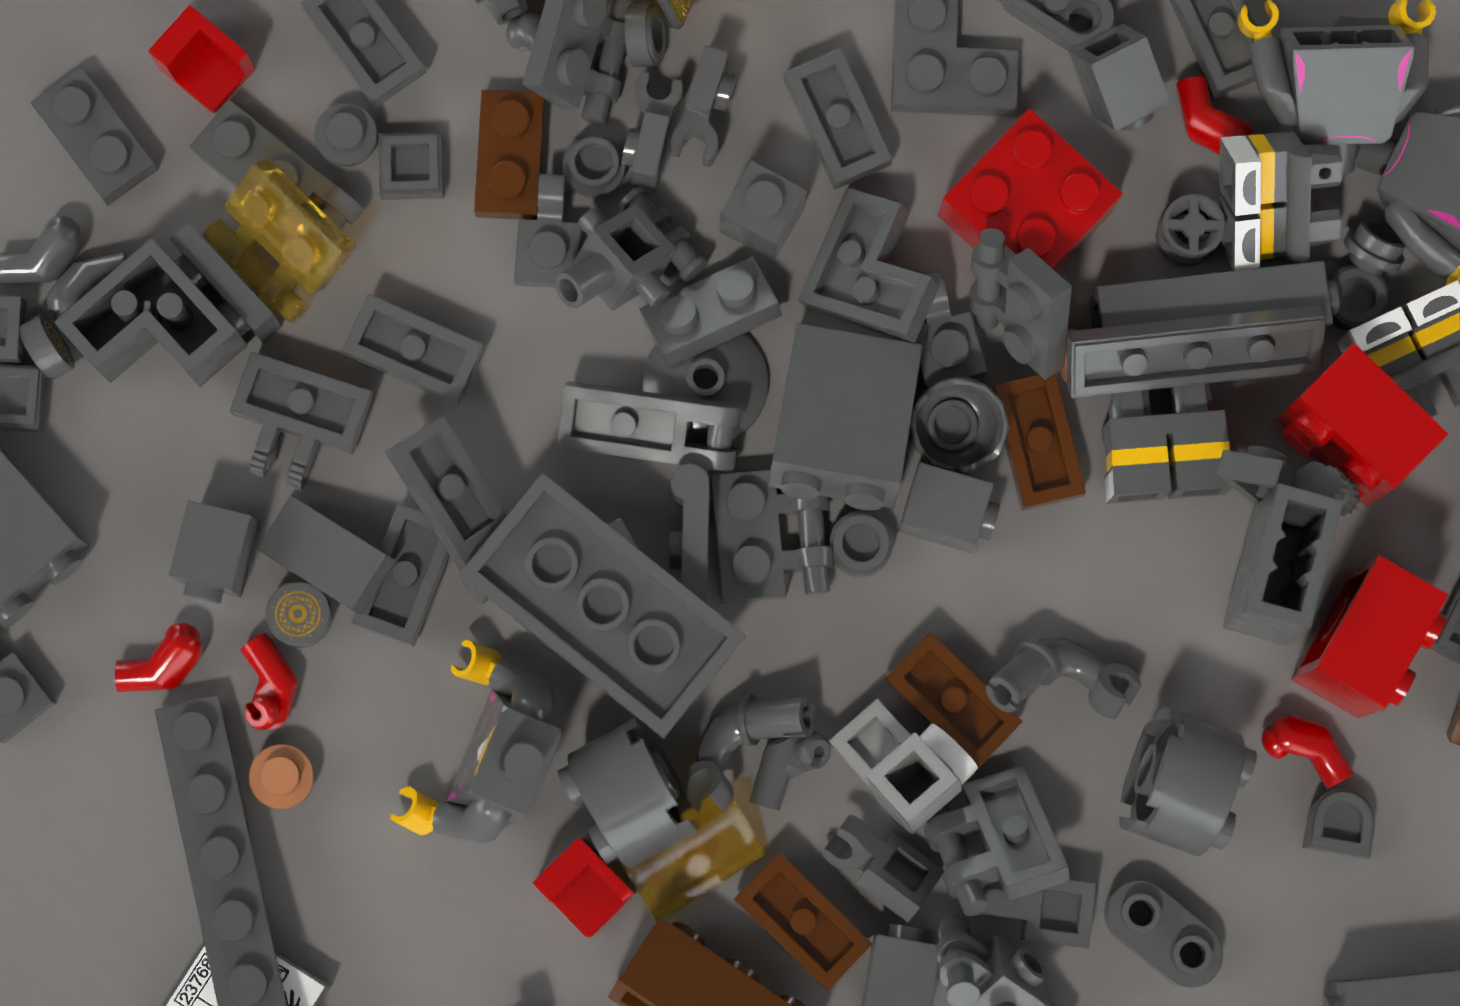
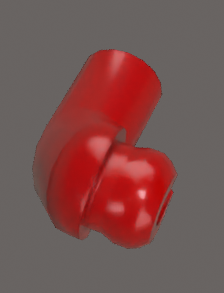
M1205 76L1190 77L1176 83L1185 131L1192 142L1220 155V137L1253 135L1252 127L1246 120L1237 119L1212 106L1208 82Z
M188 623L173 624L166 630L165 639L150 659L117 660L115 663V686L117 692L171 690L181 685L199 662L202 653L200 634L197 628Z
M265 632L250 640L240 649L259 677L252 702L246 703L244 710L247 722L258 730L276 729L288 719L298 686L295 672Z
M1286 715L1276 718L1274 725L1266 727L1262 732V745L1271 757L1281 759L1287 754L1292 753L1308 758L1326 789L1337 785L1355 774L1332 734L1323 724Z

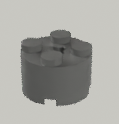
M1163 707L1156 713L1153 719L1164 724L1156 737L1146 733L1142 735L1128 768L1120 802L1132 806L1131 818L1119 816L1120 827L1125 831L1194 856L1204 854L1210 846L1222 850L1231 839L1235 828L1236 814L1231 812L1230 809L1238 786L1243 788L1249 782L1255 769L1257 753L1255 750L1245 747L1244 739L1239 733L1177 710Z
M636 717L568 754L567 760L569 765L558 770L561 783L573 803L578 805L584 802L592 815L596 825L589 828L588 831L593 844L606 863L613 860L617 864L623 863L629 869L636 867L700 831L698 820H684L682 814L693 807L682 792L680 780L660 745L657 744L648 749L643 739L639 738V735L649 729Z

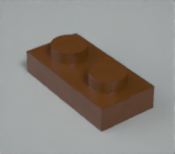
M481 91L474 206L476 217L537 220L545 98L535 92Z
M1056 373L1046 380L1040 375L993 385V392L1005 405L1010 426L1005 440V447L1021 510L1024 511L1083 497L1086 494Z
M931 632L884 679L929 724L937 725L953 738L969 754L978 768L1023 722L1014 712H1004L995 707L986 695V685Z
M780 852L734 898L826 991L872 945Z

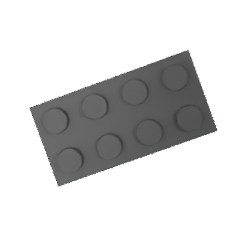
M543 472L459 573L462 578L663 740L746 639L744 633Z

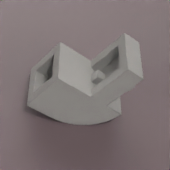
M878 699L829 740L832 748L874 793L876 800L911 834L962 791L959 779L916 732L910 735Z

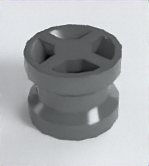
M1189 194L1179 197L1170 204L1157 224L1155 234L1157 247L1163 256L1174 264L1187 267L1202 263L1210 257L1224 237L1226 227L1224 213L1217 203L1207 196ZM1175 231H1181L1188 238V244H1186V240L1180 233H1175Z

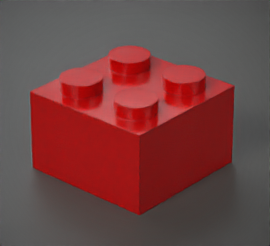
M1029 108L943 197L937 216L973 249L979 243V236L983 230L988 228L999 229L1005 235V245L1016 255L1030 248L1054 271H1057L1113 213L1123 193Z
M1355 343L1333 361L1276 418L1285 428L1282 431L1283 438L1298 454L1307 459L1313 455L1325 466L1337 467L1346 476L1347 480L1350 479L1359 488L1358 492L1361 494L1359 501L1366 507L1394 490L1448 435L1426 411Z
M1378 555L1351 571L1291 680L1356 718H1361L1378 711L1382 712L1389 703L1398 706L1408 693L1416 677V672L1409 669V666L1420 647L1428 650L1440 635L1447 621V616L1439 611L1449 594Z

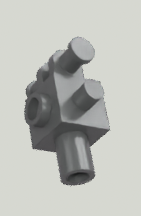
M640 186L622 199L618 206L622 212L609 220L597 207L590 209L580 218L578 225L588 237L572 266L556 276L555 288L560 299L571 308H578L598 295L612 311L638 295H641L654 308L662 303L671 292L660 279L670 261L681 272L680 277L684 282H688L707 266L708 260L703 255L699 256L688 244L690 234L683 226L677 227L674 230L669 226L673 215L666 207L657 209L647 198V192Z
M958 915L947 916L939 922L937 931L940 941L936 947L939 976L941 982L947 987V1001L951 1006H1056L1050 1001L1046 980L1048 977L1047 970L1042 961L1032 951L1024 947L1017 949L997 934L988 943L982 945L970 936L969 922L964 917Z

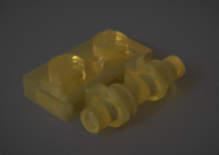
M268 157L253 163L224 206L241 224L238 230L234 232L221 218H218L203 233V236L218 250L217 253L233 270L237 269L257 289L255 294L269 310L276 308L291 324L301 318L309 307L293 291L298 283L311 295L325 289L356 246ZM259 244L280 263L275 272L254 252Z

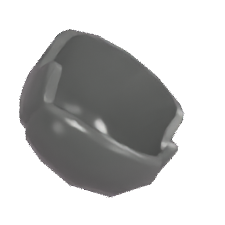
M951 377L942 379L926 388L915 399L909 430L914 449L931 466L956 473H968L995 460L999 456L1010 426L1004 403L988 385L970 377Z

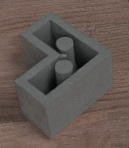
M152 237L54 322L94 368L110 383L158 342L199 387L204 385L247 347V344L235 328Z

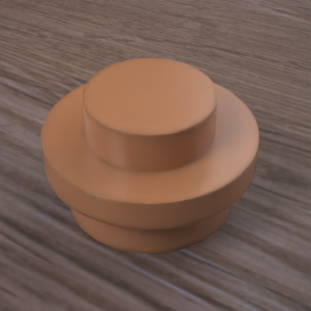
M285 744L270 746L261 751L251 764L249 770L251 791L262 804L274 809L293 808L302 803L313 788L315 777L313 765L307 755L296 747Z

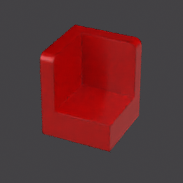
M191 5L181 13L148 50L158 69L210 113H217L255 71L248 54Z
M580 837L532 882L586 937L594 936L635 895Z

